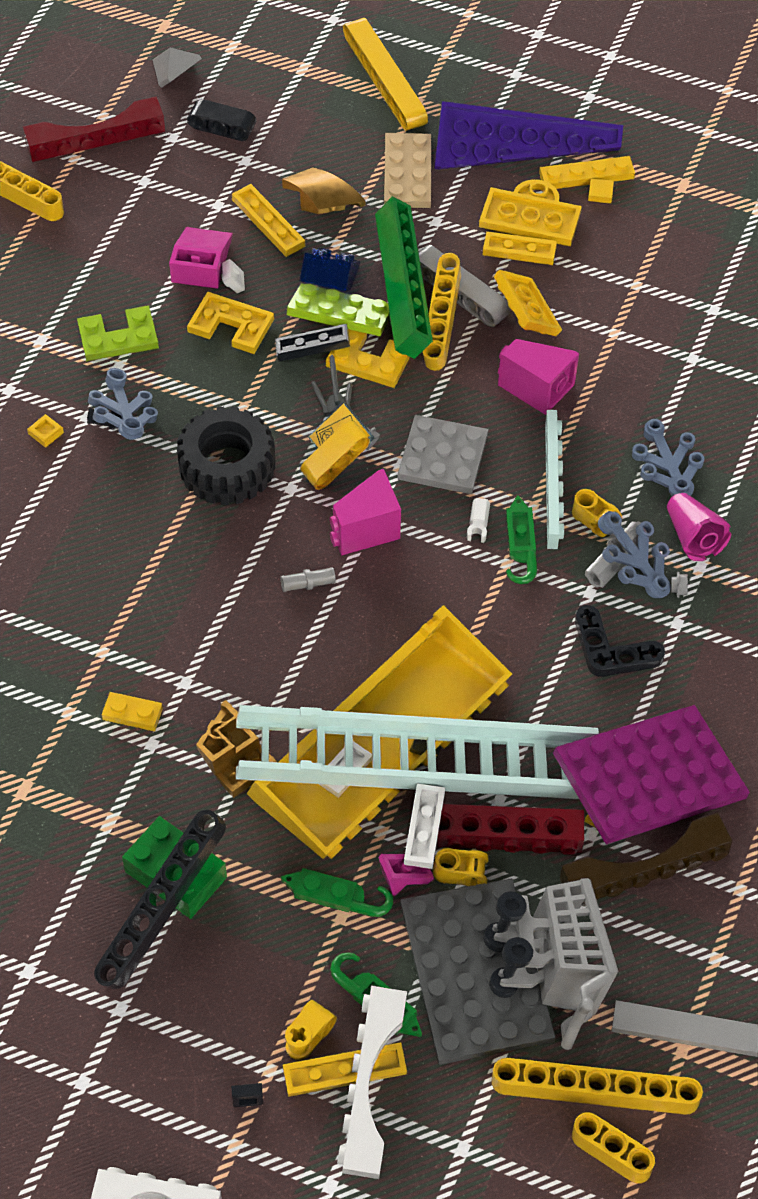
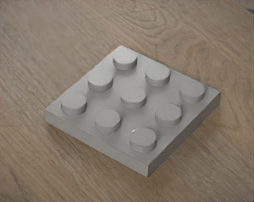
M415 415L398 471V480L472 494L488 437V429Z

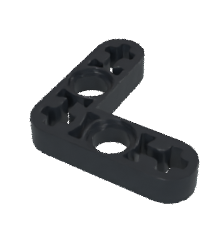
M584 605L577 610L575 625L588 669L593 675L604 677L659 667L663 663L665 648L661 643L646 641L610 647L598 609L591 605ZM585 615L592 619L590 628H588L587 619L583 618ZM590 636H596L601 640V643L591 645L586 639ZM652 651L654 655H657V657L653 658L651 654H648V652ZM623 654H628L633 657L634 661L632 663H623L619 657ZM596 660H601L602 663H605V666H600L599 663H596Z

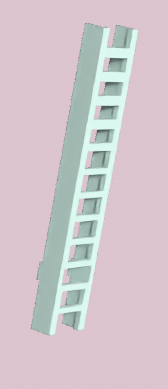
M240 705L236 718V728L262 730L261 761L239 760L236 767V779L416 790L418 783L445 787V791L579 799L562 768V779H548L546 747L555 748L597 735L599 731L598 728L325 711L322 708L309 707L294 709ZM297 728L317 729V763L301 760L300 764H297ZM269 730L289 731V763L269 762ZM325 734L344 735L345 766L325 765ZM352 735L372 736L373 768L353 767ZM380 737L399 738L400 770L381 769ZM408 739L427 740L428 771L409 770ZM435 740L454 742L455 773L436 772ZM464 742L479 743L481 775L466 774ZM492 744L506 745L508 776L493 775ZM519 746H533L535 778L520 776Z

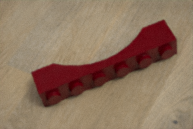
M157 97L134 101L119 115L96 124L63 126L41 122L23 126V131L31 161L35 162L165 132V123Z

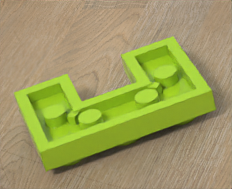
M149 305L126 309L125 313L129 328L105 332L101 314L77 318L86 361L159 348Z

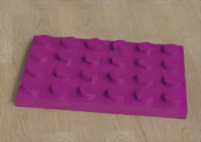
M695 705L557 746L553 752L606 845L746 799L750 793Z

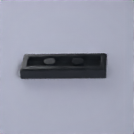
M347 324L275 339L278 362L350 347Z

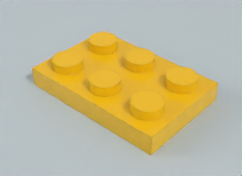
M503 270L496 272L493 277L498 284V289L506 297L509 308L514 311L518 318V323L523 329L557 336L562 331L532 278Z

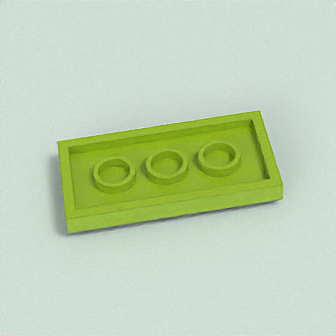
M301 283L287 307L288 316L332 326L347 324L350 330L381 336L390 319L389 305L384 300L368 299L358 294H346L336 289L316 287L313 284Z

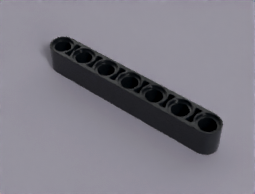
M207 809L199 811L195 815L94 970V976L99 984L111 989H119L127 983L224 835L226 824L218 814ZM210 819H214V827L210 831H205V823ZM198 843L199 849L197 853L189 856V847L192 844ZM181 868L182 876L179 880L173 881V872ZM165 892V902L157 906V896ZM148 917V928L140 931V922ZM132 942V952L128 956H124V946ZM115 967L116 976L112 981L108 982L107 973L111 968Z

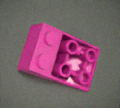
M186 227L174 245L169 262L171 282L218 289L223 273L222 263L226 261L233 233Z

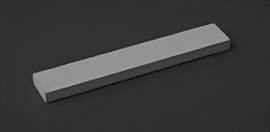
M617 1000L615 1002L611 1032L758 1057L757 1024Z

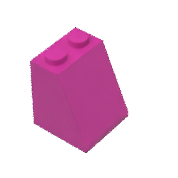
M515 339L500 352L498 386L545 415L547 410H551L575 385L579 353L576 351Z
M384 469L378 470L333 505V516L330 517L333 531L330 532V538L333 546H338L341 556L400 539L401 507Z

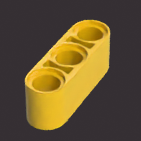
M347 421L303 462L300 470L315 489H323L368 447L370 439L355 421Z
M585 1112L576 1118L572 1139L579 1148L631 1182L643 1183L650 1178L655 1164V1157L648 1148L593 1113ZM588 1126L594 1131V1134L584 1135L580 1132L579 1128ZM614 1143L619 1146L620 1151L617 1153L610 1152L605 1145ZM632 1161H643L647 1168L644 1170L636 1169Z

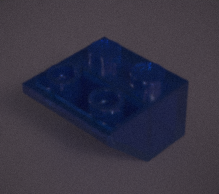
M313 248L311 252H305L299 281L349 291L359 269L360 261L354 260L355 255L336 253V255H332V250Z

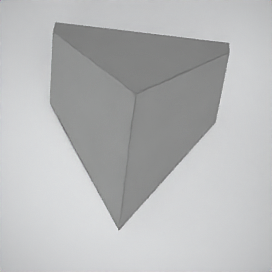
M170 47L152 59L159 86L162 88L201 60L200 55Z

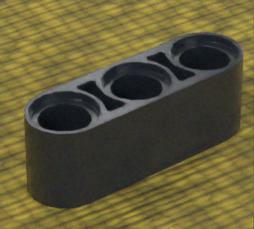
M199 99L190 111L187 122L192 128L238 141H246L257 119L254 114L247 110Z

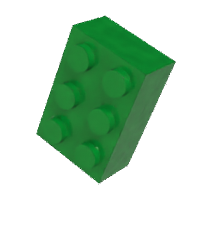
M159 816L122 856L125 872L148 888L183 835V832ZM198 843L192 844L189 847V856L197 853L199 849ZM211 853L176 909L191 919L227 879L226 863ZM181 868L173 872V881L179 880L182 876ZM165 892L158 895L163 900H166Z

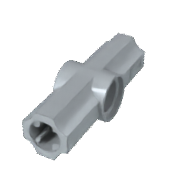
M632 521L624 530L638 548L636 527L641 522ZM617 538L609 540L607 547L609 545H616L620 552L628 554ZM601 554L585 571V576L590 584L596 588H603L618 571L627 565L617 562L609 563L605 561Z

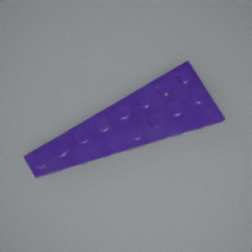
M442 101L434 169L618 151L622 145L623 125Z

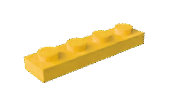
M630 156L540 167L539 174L541 180L559 189L590 185L591 178L611 181L634 179L635 170Z
M252 184L232 193V201L285 257L305 247V239Z
M401 1042L383 1047L373 1066L370 1081L407 1074ZM361 1050L283 1064L288 1097L356 1084L358 1073L352 1072L354 1055L361 1054Z

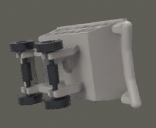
M588 878L547 886L533 917L530 914L527 896L512 891L503 893L496 903V910L500 919L498 922L488 925L483 934L485 945L492 951L502 952L503 959L506 962L505 967L496 969L489 979L490 989L495 995L508 998L513 996L518 988H532L540 983L543 1005L575 1011L574 1015L567 1018L561 1024V1046L565 1050L572 1048L582 1024L596 1014L618 973L591 880ZM585 902L586 908L580 909L582 903ZM589 915L591 922L578 923L577 916ZM593 929L595 936H581L580 930ZM583 944H598L599 950H584ZM587 958H602L604 965H589ZM526 967L538 968V972L529 974L526 971Z

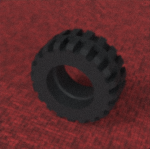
M223 406L217 407V410L214 411L210 409L203 411L201 416L196 415L190 420L191 424L187 423L183 427L182 433L177 440L179 473L185 487L189 491H193L194 495L199 499L204 497L206 502L213 504L215 502H221V505H229V502L239 504L243 503L246 498L250 500L256 497L257 492H263L267 487V483L271 482L275 470L274 437L269 426L264 424V421L259 416L253 417L252 412L248 410L239 411L238 407L224 409ZM224 447L237 448L248 454L242 460L232 464H217L205 458L212 451Z

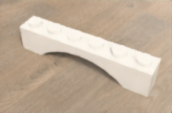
M371 986L370 995L364 994L362 1012L367 1013L365 1024H359L357 1042L362 1043L361 1054L354 1055L352 1072L358 1074L356 1084H350L347 1099V1102L353 1103L351 1115L345 1114L342 1133L348 1134L346 1146L340 1145L337 1164L343 1165L342 1173L379 1179L384 1142L376 1129L370 1111L369 1081L380 1051L390 1038L402 1028L407 991Z

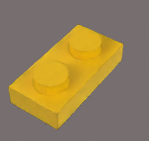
M110 692L102 712V719L155 732L163 706L159 702Z

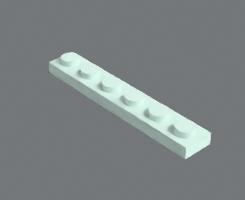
M547 410L545 422L547 549H558L559 539L564 538V523H559V518H563L564 503L559 502V497H563V481L558 480V476H562L563 461H558V456H562V440H558V435L562 434V420H557V410Z

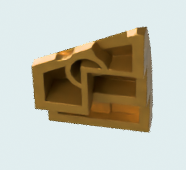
M310 168L282 179V187L284 189L300 192L302 211L323 214L345 210V206L349 204L359 207L366 206L365 199L353 187L335 175L317 168Z
M225 700L221 704V710L215 720H211L207 727V732L201 736L196 746L213 774L228 793L235 798L252 786L255 781L236 779V767L239 760L261 761V745L259 738L250 729L236 728L238 712ZM269 754V762H277V761Z

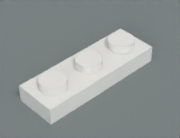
M417 783L404 865L433 868L445 787Z

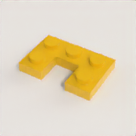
M207 292L188 323L187 331L210 339L220 322L239 328L232 339V347L255 354L274 321V313Z
M349 329L350 347L332 350L326 359V367L330 368L329 357L333 355L336 370L395 388L410 357L396 351L393 340L388 341L381 357L363 352L361 349L367 339V333Z

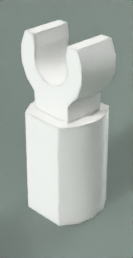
M476 498L473 500L470 526L467 530L468 541H471L472 535L475 533L481 535L482 543L486 541V527L490 509L488 499Z

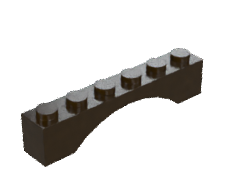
M715 813L692 821L686 833L676 844L652 858L637 862L615 863L586 857L563 865L561 867L560 881L563 884L588 878L591 880L596 900L605 896L615 897L631 887H644L650 881L657 878H670L680 870L696 869L706 861L722 860L729 854L733 841L719 813Z

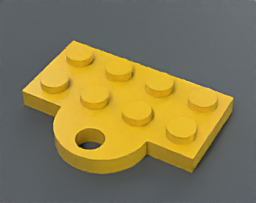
M543 180L524 181L514 189V192L491 187L479 220V227L523 237L557 241V244L571 247L582 206L559 202L557 189L552 184ZM534 190H541V191H543V193L538 194V193H535V192H533V191H534Z

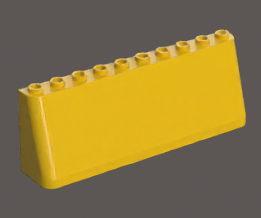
M443 605L433 614L434 617L425 623L413 637L333 711L474 720L471 715L476 710L481 714L492 703L489 698L494 693L499 696L509 686L506 681L512 673ZM313 729L297 744V764H300L301 760L317 763V729ZM325 734V765H329L345 747L344 735ZM352 735L355 743L372 754V736ZM380 737L381 769L400 770L399 738ZM408 739L409 770L416 771L421 764L426 767L428 765L427 750L422 755L410 752L409 750L414 739ZM436 740L435 750L440 745L445 749L452 741ZM289 753L278 763H289ZM372 760L365 768H373ZM255 780L247 795L322 859L326 856L332 859L343 848L340 843L346 837L352 840L363 829L359 824L365 818L370 822L381 811L378 806L384 800L390 803L400 791L396 788L349 786L338 798L319 784Z

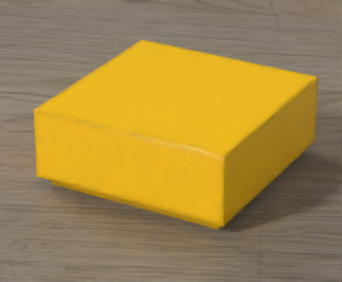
M591 178L588 201L611 203L614 181Z
M46 414L27 429L28 434L45 448L64 433L63 427Z

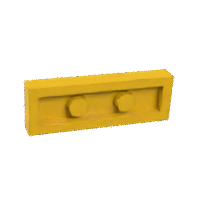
M486 231L483 255L553 265L557 241Z

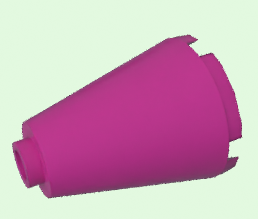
M687 493L675 494L670 498L667 510L688 558L693 561L707 560L705 556L710 554L716 556L727 546L731 538V532L729 531L730 525L724 518Z

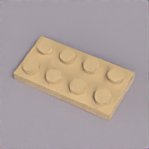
M385 133L384 204L393 196L411 205V208H431V134Z

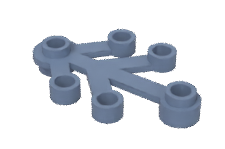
M111 368L107 371L105 382L107 387L113 390L117 402L104 396L98 390L90 391L88 403L96 407L93 419L98 423L109 422L118 427L119 433L126 439L134 440L141 438L144 433L143 426L146 423H154L157 420L158 411L153 407H148L151 405L153 396L148 391H140L137 397L128 403L123 388L127 374L121 369ZM145 407L139 417L132 416L139 408ZM108 409H110V410L114 411L115 413L121 415L122 419L119 418V417H117V416H115V415H113V414H111V413H109V410H108Z
M651 419L645 424L643 434L648 441L655 442L661 457L649 453L648 448L644 444L634 445L632 450L633 459L646 462L641 468L640 475L642 479L667 487L671 497L679 493H687L691 496L694 491V484L691 480L697 470L702 468L704 456L699 452L691 453L688 460L689 466L683 475H681L678 467L688 450L694 447L695 436L691 433H683L680 436L679 446L672 456L663 436L665 430L663 423L658 419ZM656 467L667 471L670 477L656 472Z
M606 512L598 520L600 530L605 534H614L628 554L620 552L616 545H609L602 552L605 561L628 565L618 573V578L622 583L643 586L647 594L653 598H664L671 590L670 582L664 575V558L670 553L667 544L659 542L652 548L651 553L654 557V568H652L648 563L649 537L654 533L653 525L648 521H644L636 527V534L638 535L637 548L622 528L621 516L617 512ZM633 567L640 569L644 576L636 574Z

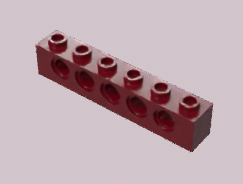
M443 804L440 826H445L448 829L439 830L436 847H447L457 850L472 848L483 852L496 849L505 850L510 853L533 851L537 854L561 852L565 855L582 853L584 810ZM472 827L476 830L473 832H468L464 828ZM500 828L504 830V832L496 833L492 829ZM528 829L532 831V833L524 834L521 832V830ZM555 830L561 834L552 835L549 831Z

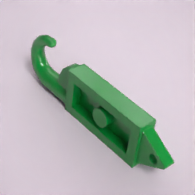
M517 495L510 508H506L509 556L516 562L526 563L527 574L518 577L509 568L506 570V573L512 582L528 584L537 575L532 507H528L520 496Z
M302 868L301 872L281 876V881L294 893V898L349 913L351 911L370 917H381L386 915L393 906L391 892L382 886H378L377 889L384 894L385 903L381 906H374L364 903V890L353 881Z
M341 953L331 963L330 971L333 979L350 993L353 999L361 1006L364 994L370 995L371 986L391 989L371 973H362L352 980L340 969L342 962L345 960L360 961V957L354 953ZM408 1002L405 1003L402 1028L395 1035L402 1033L421 1037L422 1032L416 1018L417 1010Z

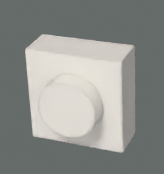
M230 259L223 262V274L221 275L223 283L237 294L244 291V272Z

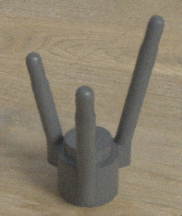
M330 355L329 358L334 395L328 398L327 403L315 381L311 383L323 408L324 416L329 417L342 404L351 412L352 383L349 382L347 384L346 397L344 399L339 394L336 364L333 355Z

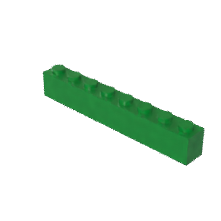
M392 196L376 212L375 218L395 350L400 354L415 359L433 342L411 205Z

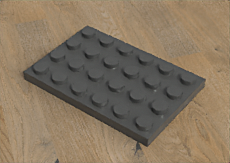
M512 878L400 899V906L438 1065L555 1041V1034L547 1005L542 1004L540 983L532 988H518L516 993L508 998L495 995L489 986V979L492 973L498 968L505 967L506 962L503 959L502 952L492 951L485 945L483 934L488 925L498 922L500 919L496 910V903L499 897L505 892H516ZM526 967V971L529 974L537 973V968Z

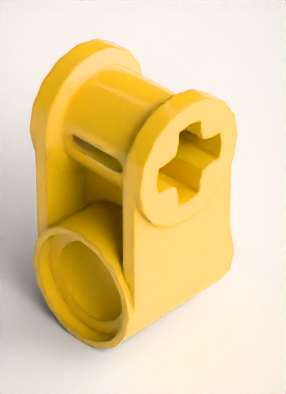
M590 489L579 490L574 498L572 507L573 517L591 529L597 536L605 537L607 534L603 533L598 526L599 518L608 511L617 512L622 518L621 512Z
M443 848L436 854L433 875L437 881L444 884L466 886L487 884L485 864L488 863L489 856L477 850L466 851ZM448 863L452 868H444L440 864Z
M310 1000L285 1031L287 1054L295 1060H302L308 1057L319 1042L332 1030L337 1016L316 1001Z

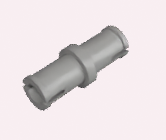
M333 567L314 571L305 569L303 573L280 576L283 592L303 588L312 590L314 586L336 583Z

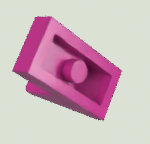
M381 854L378 857L382 873L393 896H396L406 885L429 884L434 879L429 868L404 865L405 854Z

